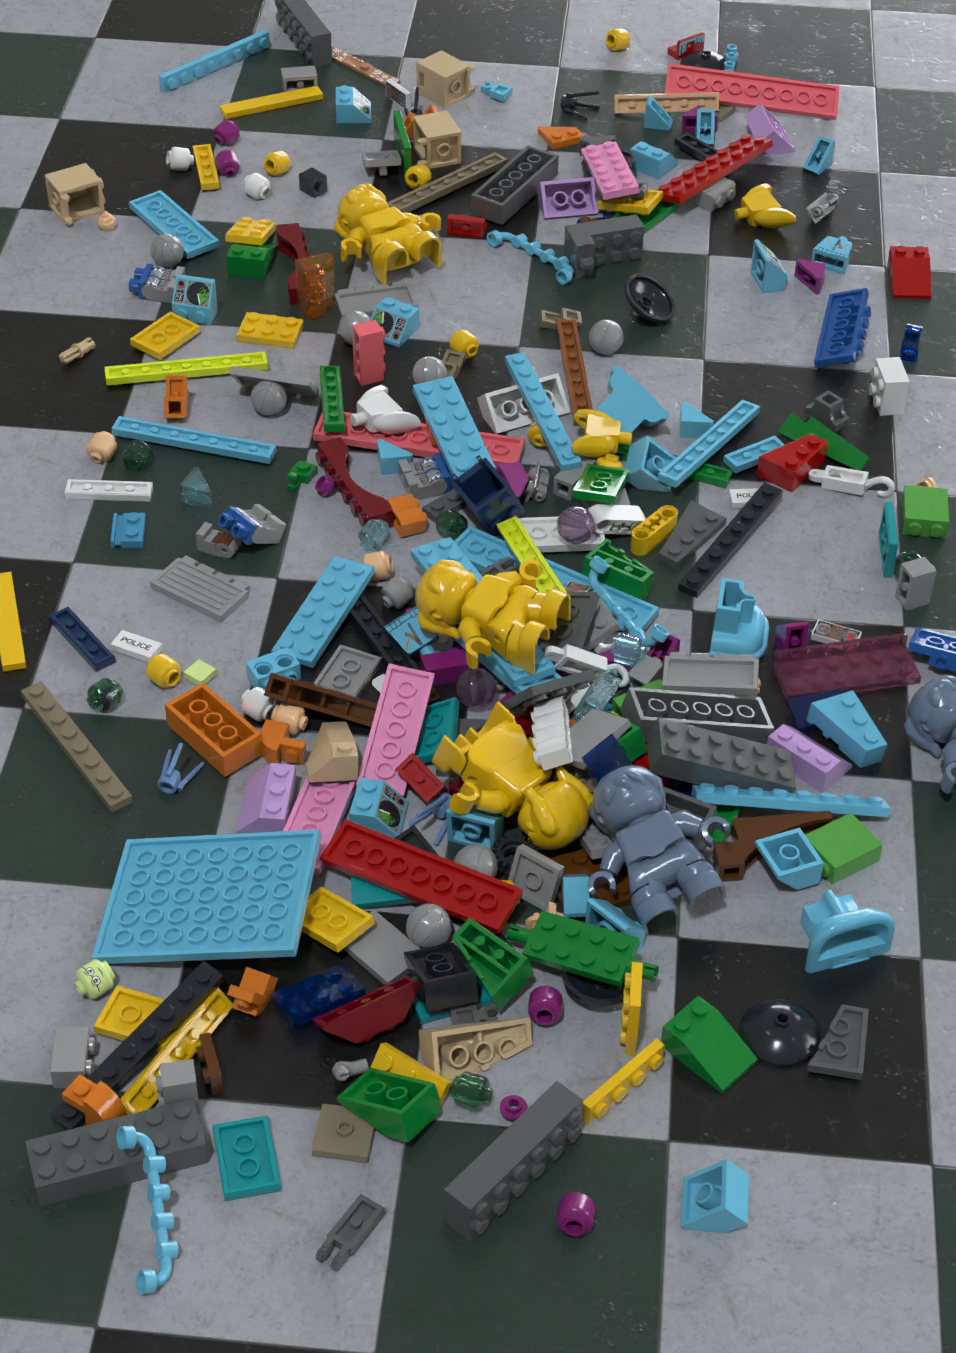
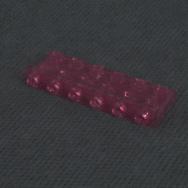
M906 633L781 649L774 652L772 668L787 702L835 696L852 690L856 693L920 684L921 675L906 646L908 638Z

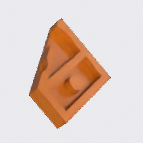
M538 127V134L552 149L577 144L580 141V137H584L577 127Z

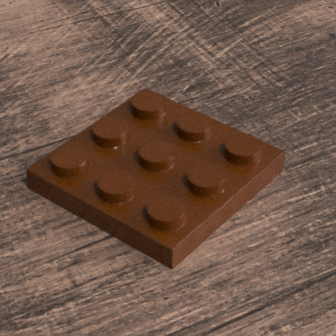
M585 849L549 859L565 867L563 875L586 874L590 878L592 874L600 871L602 858L591 859ZM622 866L618 875L613 877L617 886V895L611 893L609 884L602 883L596 887L597 897L595 899L606 900L618 908L631 905L629 878ZM560 884L556 895V900L563 912ZM567 917V918L574 919V920H580V919H583V918H586V917Z

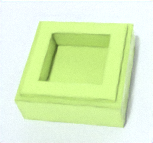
M198 659L183 673L185 679L199 685L201 683L207 684L217 675V670Z

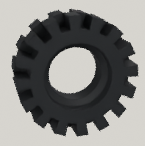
M506 834L505 839L501 836L498 838V842L495 841L493 843L491 851L496 856L498 863L497 872L500 878L505 875V880H508L513 860L507 859L505 856L515 854L518 846L524 844L536 851V846L532 845L530 839L526 841V836L522 835L521 838H518V834H514V837L510 838V834Z

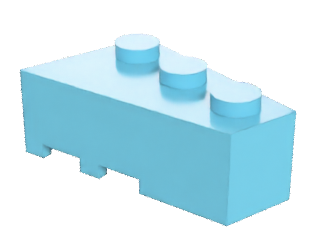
M853 690L811 703L806 721L811 725L814 723L823 731L822 735L827 739L831 738L839 745V749L855 764L862 768L882 761L887 743Z

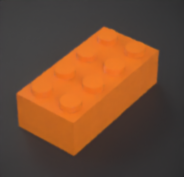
M201 683L165 704L167 725L224 777L263 754L262 733L206 684Z

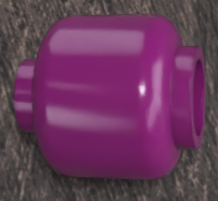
M223 120L214 128V140L219 145H232L240 136L239 126L233 120Z
M222 150L215 157L216 168L221 176L232 177L239 172L240 164L235 152Z
M539 986L530 993L528 1015L533 1022L547 1026L556 1023L561 1018L563 997L559 990L551 986Z
M572 1192L563 1196L559 1202L556 1216L558 1227L570 1236L587 1234L592 1229L596 1210L592 1199L579 1192Z

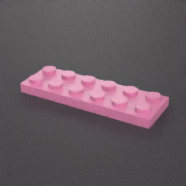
M607 141L601 145H588L586 148L581 149L582 157L592 177L595 179V184L603 200L640 193L639 185L616 142Z
M388 663L358 775L356 789L360 778L382 780L404 797L407 782L395 769L412 752L414 754L416 752L435 673Z
M358 766V775H359L361 766ZM307 776L283 831L320 830L322 837L313 875L320 876L324 864L323 860H320L319 857L341 825L355 791L357 780L308 782Z

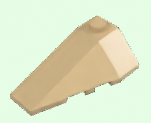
M346 721L322 722L306 764L308 782L358 780V751Z
M530 1017L448 1025L419 1030L420 1051L424 1065L451 1081V1085L461 1084L469 1080V1077H471L470 1073L473 1076L480 1071H485L496 1062L507 1059L533 1044Z

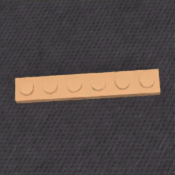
M719 92L615 95V113H645L647 99L650 95L666 112H687L697 106H700V109H715V111H719Z

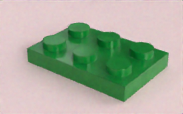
M587 464L573 489L572 498L583 502L597 501L604 505L615 504L629 478V470Z

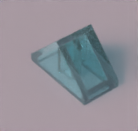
M194 467L180 484L181 501L205 509H212L211 491L199 467Z

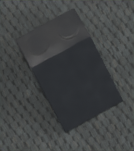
M454 942L403 952L411 978L419 983L417 995L426 1012L439 1013L446 1008L455 1006L467 1007L471 1003L479 1002L476 972Z

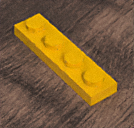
M211 144L194 145L193 153L201 190L211 191L219 189V179Z
M656 1038L587 1097L582 1105V1120L589 1125L596 1118H602L613 1103L620 1102L626 1096L628 1090L633 1086L640 1085L651 1070H657L664 1061L665 1044Z

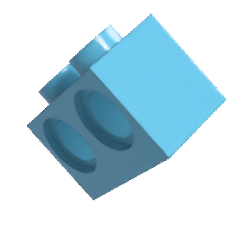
M289 647L246 662L247 679L253 688L261 687L265 690L271 672L301 680L300 663Z

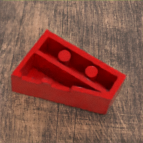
M808 434L759 456L756 476L789 492H793L809 477L811 469H818L825 462L828 441L813 434Z

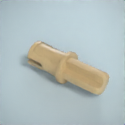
M88 337L78 344H72L71 348L59 355L61 363L68 364L76 358H82L83 354L95 349V342L93 340L89 342L91 338Z

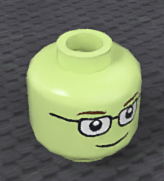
M94 959L76 971L77 981L74 983V986L81 996L87 995L91 999H96L113 987V980L116 977L106 961L101 962Z

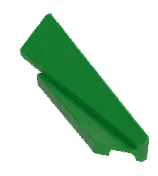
M791 412L779 429L780 434L792 440L813 434L828 441L826 456L855 470L861 471L870 460V457L812 416L805 422Z

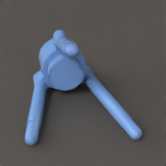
M182 743L178 744L172 760L173 750H168L161 776L157 782L158 788L167 794H174L176 790L181 792L184 786L205 766V763L201 762L181 781L180 772L174 768L183 747Z
M448 793L442 794L436 801L417 812V817L409 822V826L421 821L432 812L438 818L446 817V811L449 808V801L452 796ZM447 817L434 842L435 846H438L447 830Z

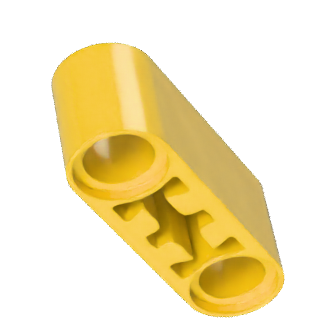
M662 506L632 530L631 552L637 556L647 555L666 540L677 525L678 510L673 506Z

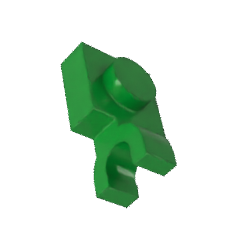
M299 460L289 470L287 479L291 481L287 485V489L296 491L302 482L308 484L318 473V466Z

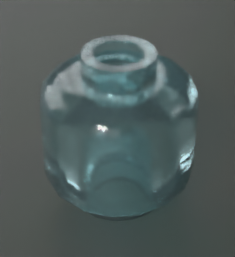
M370 519L358 533L362 548L367 551H380L391 538L388 524L381 519Z
M625 633L614 637L610 648V654L613 655L615 662L629 666H635L638 660L643 661L646 647H643L640 637Z

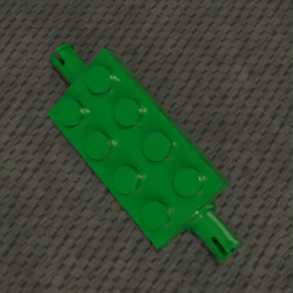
M541 911L534 928L531 930L516 926L515 924H510L509 928L511 929L507 930V940L525 944L522 955L532 962L618 987L622 986L625 973H631L632 962L643 963V979L655 982V977L658 976V965L637 960L636 952L640 945V940L634 936L546 911Z

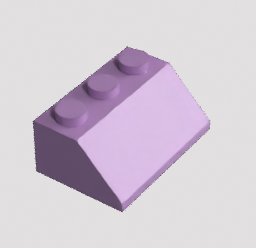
M759 103L744 117L747 122L746 127L751 132V137L763 136L766 139H772L773 146L765 151L767 154L793 153L795 151L781 122L762 104Z
M594 177L542 181L537 186L539 207L544 219L598 214L597 199L594 196L596 192Z
M783 724L768 736L767 745L791 751L794 775L821 793L825 792L852 768L851 763L793 727Z
M271 763L248 778L236 834L283 831L292 811L297 786L296 765Z

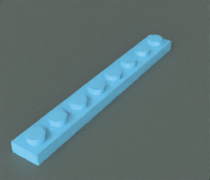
M263 30L159 75L160 91L163 93L169 92L269 48V32Z
M525 353L505 356V364L560 470L566 471L581 468L582 461L579 455L573 453L571 449L572 442Z
M741 400L659 472L658 481L668 486L678 487L760 413V406Z
M122 416L118 417L111 428L112 435L266 464L271 463L277 452L276 445Z
M701 783L700 786L692 785L691 792L693 798L709 804L811 812L831 811V813L837 814L852 813L853 815L889 817L890 807L883 798L878 796H869V799L860 798L857 795L846 794L845 797H840L828 792L814 795L803 790H799L797 793H788L784 789L763 791L759 787L739 789V787L734 785L715 787V785L710 783Z

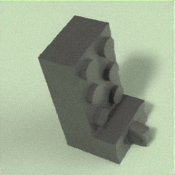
M637 214L566 225L564 256L568 258L569 265L574 269V277L593 276L594 266L642 259L644 225Z

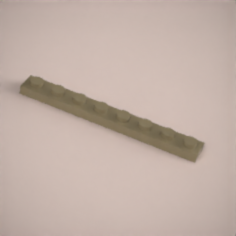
M494 152L391 200L387 204L389 207H396L402 213H408L490 173L498 171L507 164V159Z
M41 681L21 690L24 701L109 811L112 813L133 803L132 795L44 683Z

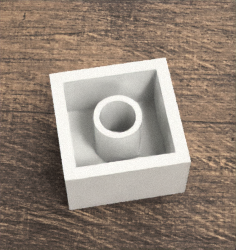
M900 357L876 358L875 366L871 369L872 383H869L868 388L869 395L873 397L874 407L877 408L880 416L904 414L910 383Z

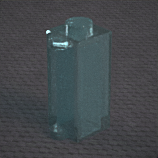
M602 669L581 698L573 713L574 717L581 720L592 709L605 711L622 683V680L617 678L618 673L616 670L610 669L607 672Z

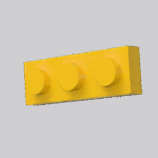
M387 1042L380 1044L370 1067L435 1083L440 1107L452 1084L451 1081Z

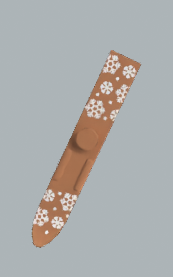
M332 46L333 60L386 86V80L390 78L398 84L401 83L399 79Z

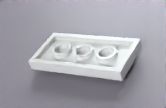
M586 515L518 518L540 552L592 551L605 540L604 534H598L594 531Z

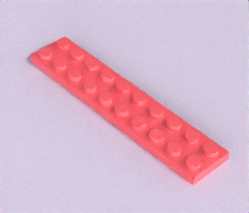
M669 63L665 93L719 92V104L754 109L760 103L768 111L836 120L840 86Z
M344 412L345 432H324L322 413L313 432L314 441L323 442L341 437L347 446L377 450V440L380 438L413 453L415 456L433 457L434 454L439 453L441 458L444 459L439 447L431 444L426 424L421 423V426L416 429L398 434L372 433L363 425L354 427L351 424L350 415L355 413ZM479 432L496 468L499 464L520 462L525 446V438Z

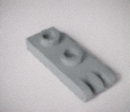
M591 821V825L587 824L584 832L577 838L591 859L602 858L604 849L612 843L608 835L597 826L595 821Z

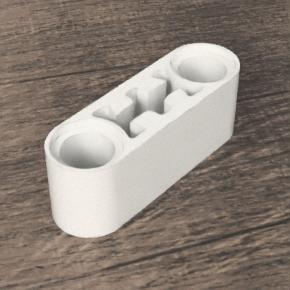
M597 504L590 507L586 513L594 531L598 534L632 535V530L646 519L639 506Z

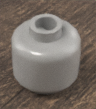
M394 577L382 587L383 597L381 600L387 608L393 607L400 610L413 600L415 588L407 578Z

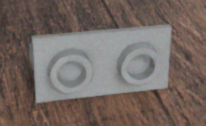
M825 192L805 208L815 224L835 208L834 205L838 203L839 196L837 194L827 195Z
M540 460L528 472L529 481L524 489V492H526L525 502L530 497L538 502L546 498L550 473L547 469L540 467Z

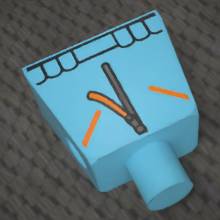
M827 236L813 249L812 261L826 263V270L845 275L851 257L852 242H849L843 236L839 238Z
M417 606L385 626L386 630L409 655L414 656L419 652L421 655L436 653L431 644L438 641L439 636L424 630L417 621Z

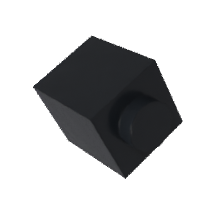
M313 167L299 174V190L313 198L327 192V175Z

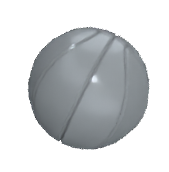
M161 234L151 244V256L155 263L162 267H174L183 258L184 246L181 240L172 234Z
M362 311L346 313L340 320V336L346 343L353 345L352 325L372 321L371 318Z
M612 320L598 321L589 332L591 347L597 353L603 355L615 353L623 343L622 328Z
M432 356L419 359L412 369L414 384L447 377L444 363Z
M262 380L252 389V405L261 414L275 415L285 407L287 401L286 390L279 382Z
M467 845L457 853L454 862L491 877H496L498 871L496 856L484 845Z
M431 903L416 907L409 914L406 923V932L409 939L414 945L422 949L444 944L448 940L452 929L448 913L440 906Z

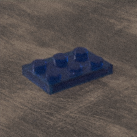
M341 964L330 967L327 971L315 976H309L294 985L283 987L281 990L272 993L271 997L274 1005L295 1028L366 995L363 985Z

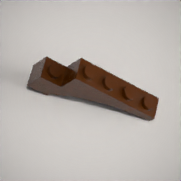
M272 672L264 692V696L372 727L377 703L313 682L301 681Z
M831 811L733 818L731 829L732 842L714 843L712 861L715 871L720 876L722 882L743 880V874L763 857L755 845L756 840L800 828L806 835L831 823L833 819Z

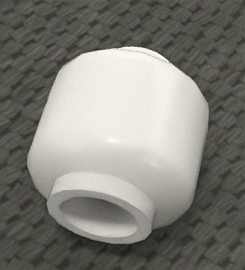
M172 147L170 151H167L166 164L169 165L171 170L187 171L190 166H193L194 157L190 154L188 148Z
M253 173L245 177L243 183L246 194L255 200L265 199L270 194L271 187L267 178L259 173Z
M261 687L248 689L241 697L243 713L257 722L269 720L276 706V699L264 696L265 690Z

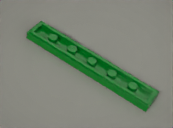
M320 366L324 432H345L340 366Z
M618 444L615 455L619 456L620 460L626 462L630 445ZM703 463L688 479L726 489L733 477V471Z

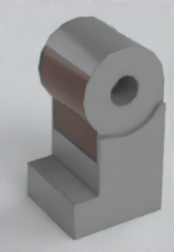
M207 522L196 533L197 550L214 556L231 558L241 545L240 539L234 538L230 532L224 533L213 529V524Z

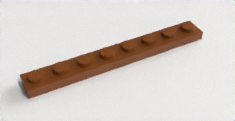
M576 319L556 320L573 424L577 422L574 419V414L577 410H593Z

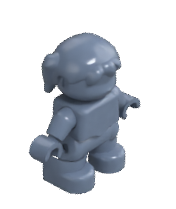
M946 676L929 681L914 694L909 704V716L904 723V729L909 738L919 746L930 751L936 758H940L943 755L946 769L940 781V787L944 793L948 794L951 792L956 780V678ZM948 742L942 751L939 747V743Z
M623 766L601 778L593 793L589 815L597 826L610 836L613 842L603 851L600 871L592 874L588 880L587 886L591 898L595 899L597 897L596 887L602 883L609 884L611 893L617 895V886L613 877L618 875L623 864H625L628 871L631 905L639 924L645 929V936L649 935L647 923L655 916L673 910L675 915L679 914L673 899L683 894L690 908L694 907V900L698 896L711 889L718 888L722 898H726V889L718 873L706 861L698 849L685 838V836L698 838L699 835H702L704 843L712 849L714 840L709 836L712 830L719 829L725 835H731L729 824L725 819L714 816L708 818L703 823L702 818L686 811L671 814L666 810V798L662 779L641 766Z

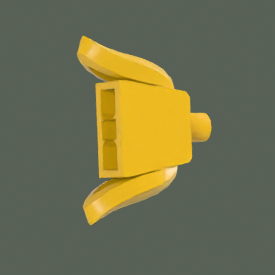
M767 183L752 188L741 199V208L734 210L736 220L745 218L751 226H761L768 229L795 224L796 216L792 212L781 208L780 204L771 195L772 186Z
M579 409L574 414L575 421L585 430L584 436L571 444L574 454L585 457H602L608 453H617L618 444L631 445L632 433L620 431L621 422L613 420L606 413L597 410Z

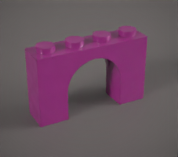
M413 608L405 609V613H407ZM456 642L458 645L451 650L421 655V671L435 673L433 686L474 679V677L480 676V669H483L484 665L478 661L477 669L470 668L466 663V649L458 642Z

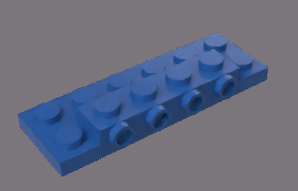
M867 288L829 294L814 359L816 367H829L841 363L848 364L855 361V358L860 355V351H864L863 340L867 339L866 329L869 328L868 318L871 317V308L867 306L869 296Z
M916 627L908 650L913 651L918 656H930L928 665H932L935 669L956 671V637Z

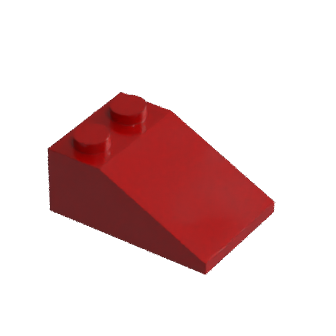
M890 246L887 268L892 297L931 299V266L928 247Z

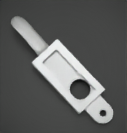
M827 465L825 470L811 469L809 471V480L822 483V489L863 496L868 488L883 483L888 486V490L877 491V495L881 497L890 496L895 490V485L890 478L878 476L868 479L869 472L830 465Z
M568 644L562 649L555 646L545 648L544 655L546 659L554 661L556 669L570 674L593 669L596 679L592 680L594 682L605 674L616 671L622 676V681L613 680L612 684L621 688L629 683L630 678L627 669L620 664L607 665L606 657Z

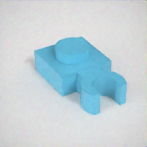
M486 81L485 86L481 85L480 92L489 94V97L495 98L498 101H504L512 95L513 88L500 83L494 85L492 82Z

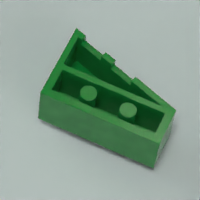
M605 539L585 556L582 570L583 575L589 577V572L592 568L589 563L594 556H599L609 564L604 574H598L597 580L641 600L650 595L654 572L636 559L630 560L625 556L624 550L621 548L617 550L611 546L609 539Z
M471 918L452 936L458 949L475 970L476 977L499 1012L534 974L527 957Z

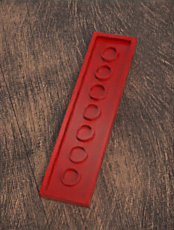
M741 136L739 140L729 143V146L718 150L712 156H708L703 162L695 164L693 168L684 171L682 175L672 178L669 183L659 186L657 190L663 191V199L661 201L683 203L773 146L772 139H766L763 136Z
M346 819L319 857L320 860H323V864L421 904H436L443 908L448 915L463 921L471 918L488 931L498 935L523 895L522 888Z

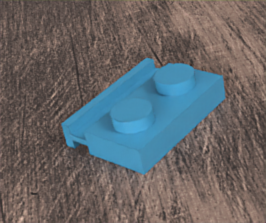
M114 513L110 541L111 548H115V546H121V548H143L146 525L145 513H123L121 516H117V513Z

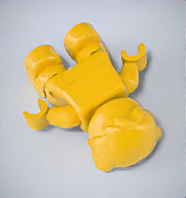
M368 183L357 185L342 197L338 206L337 218L334 222V230L344 239L341 242V261H346L347 255L351 254L361 258L363 248L369 255L375 276L383 285H386L387 271L409 266L426 256L437 267L441 266L442 243L434 233L429 231V229L434 231L441 230V217L438 214L425 213L420 219V216L407 212L402 213L396 207H389L385 195Z
M440 560L424 573L415 592V602L418 609L417 621L424 630L435 634L450 636L457 640L462 638L466 646V663L470 668H478L479 653H483L486 657L492 656V648L505 661H510L513 666L524 669L525 672L533 675L535 674V648L539 637L549 640V628L553 630L557 628V617L570 621L571 597L570 594L557 589H551L547 593H541L536 590L535 578L542 574V565L538 560L524 561L519 567V573L510 571L498 573L495 576L486 574L478 584L474 574L464 569L461 563L453 560Z
M499 701L496 702L485 725L478 733L471 727L468 729L465 737L462 734L458 735L455 743L446 735L442 738L432 758V763L442 773L451 774L454 772L462 777L464 781L460 793L453 794L449 801V808L453 812L467 814L475 805L478 810L491 814L499 813L501 816L508 818L519 811L517 820L520 829L529 836L528 840H531L532 845H535L537 850L542 851L564 848L584 832L589 821L590 804L593 801L592 793L588 787L568 773L562 766L556 768L558 781L547 783L552 776L553 768L544 771L541 765L537 766L533 751L536 750L532 737H529L527 740L521 725L516 724L514 715Z

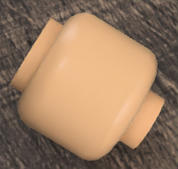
M106 431L94 433L86 446L89 458L95 463L109 462L117 449L114 436Z
M384 551L367 553L363 557V562H361L374 566L375 573L370 582L388 579L390 573L394 571L392 558Z
M282 702L280 705L277 704L275 706L271 720L288 723L290 735H296L300 730L306 728L308 717L305 716L304 707Z

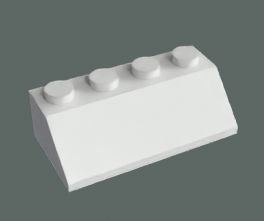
M559 374L539 378L557 415L570 413ZM517 385L486 393L477 398L482 416L495 434L532 424L534 420Z

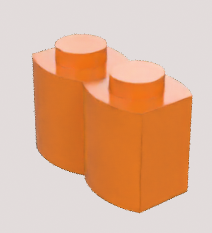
M408 493L386 499L393 510V524L400 537L425 532L428 517L420 509L417 498L414 499L413 495Z

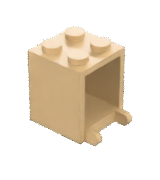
M442 50L416 62L419 95L444 109L470 97V93L474 92V86H470V72L475 70L474 64L468 65Z
M448 111L413 116L414 149L421 159L418 161V164H423L429 169L460 164L461 131Z
M87 163L45 174L49 207L63 224L71 225L73 221L105 211L104 205L106 200L102 193L104 188L103 181Z

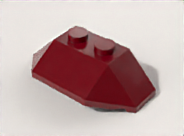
M405 975L394 982L379 987L313 1019V1022L322 1030L356 1044L368 1042L372 1039V1036L380 1032L391 1031L396 1027V1024L404 1021L419 988V983L417 980Z

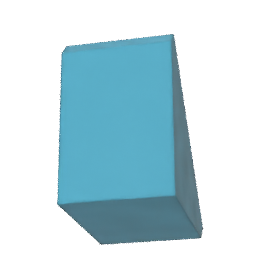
M650 95L645 107L644 128L670 130L673 119Z
M697 109L695 137L708 145H714L715 109Z
M819 135L803 168L819 175L830 167L833 163L835 141Z
M686 402L681 403V438H699L713 426L714 421Z
M379 438L377 440V458L381 475L399 474L398 460L407 459L408 463L413 462V453Z
M562 875L560 884L564 917H586L587 900L590 899L587 886L588 875Z

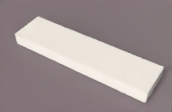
M68 479L64 494L65 499L150 502L153 482Z

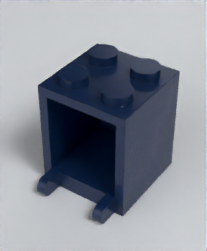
M478 455L475 457L478 463L459 477L455 473L451 475L454 480L451 484L466 508L488 534L494 536L499 532L496 524L514 516L518 518L526 511L505 479L486 457L482 459Z

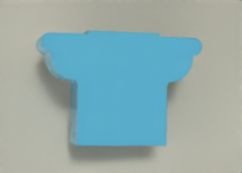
M616 365L612 368L607 385L610 395L596 410L606 413L613 420L620 421V431L632 433L640 424L645 427H652L656 424L665 423L669 413L656 401L657 399L619 366Z
M721 578L709 652L710 657H714L715 653L733 654V658H738V654L755 655L754 659H759L767 649L769 635L768 620L761 609L755 605L756 597L744 592V581Z
M832 890L826 891L819 902L803 906L800 923L810 939L805 971L807 973H814L829 968L835 969L890 952L895 932V920L888 913L881 912L876 908H858L850 894L836 897Z

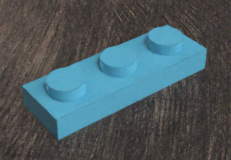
M772 436L724 455L723 462L735 473L758 465L759 456L785 444L776 436Z

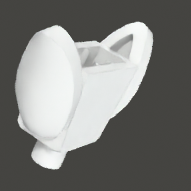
M383 385L368 390L357 402V413L350 415V421L354 427L363 425L372 433L398 434L421 426L420 419L414 414L403 411L388 396V388Z

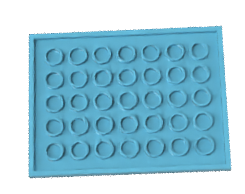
M320 830L127 839L92 954V960L97 959L101 962L106 961L108 964L296 956L322 837Z

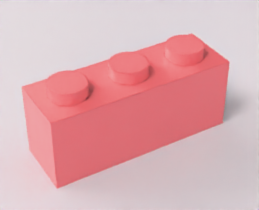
M376 320L352 325L354 376L361 386L383 381L384 372L386 371L383 355L386 354L383 345V339H385L383 327H380Z

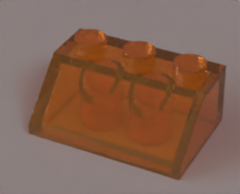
M333 252L295 260L297 305L305 321L324 317L335 303Z

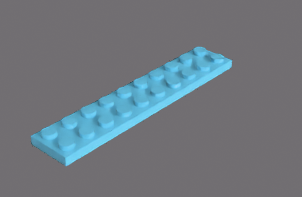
M469 526L454 541L473 566L480 572L485 570L488 565L491 566L509 556L514 559V563L519 564L504 540L472 526ZM545 558L563 587L569 581L589 585L587 576ZM598 581L600 585L609 591L608 594L611 598L620 603V608L632 617V622L643 631L658 616L659 607ZM620 629L617 630V632H619V633H620V632H627V633H629V631H628L627 629H626L625 631H622V630H620Z
M451 537L410 549V556L423 573L440 560H453L461 563L464 569L472 572L477 579V584L482 578V575ZM536 644L534 675L525 672L524 669L513 666L510 661H505L491 648L492 656H489L490 659L497 665L513 688L555 674V665L550 659H546L544 652L538 644Z

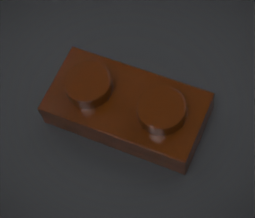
M210 1032L200 1034V1046L196 1047L199 1063L204 1062L205 1068H202L205 1085L210 1084L212 1094L223 1092L222 1075Z

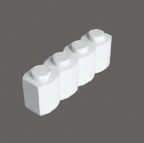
M560 696L535 704L534 712H531V718L534 724L532 725V731L535 737L532 738L536 750L533 751L537 766L541 765L545 771L573 762L570 719L563 697Z

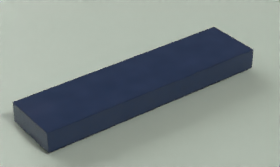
M69 607L49 615V622L95 672L116 663L115 656Z

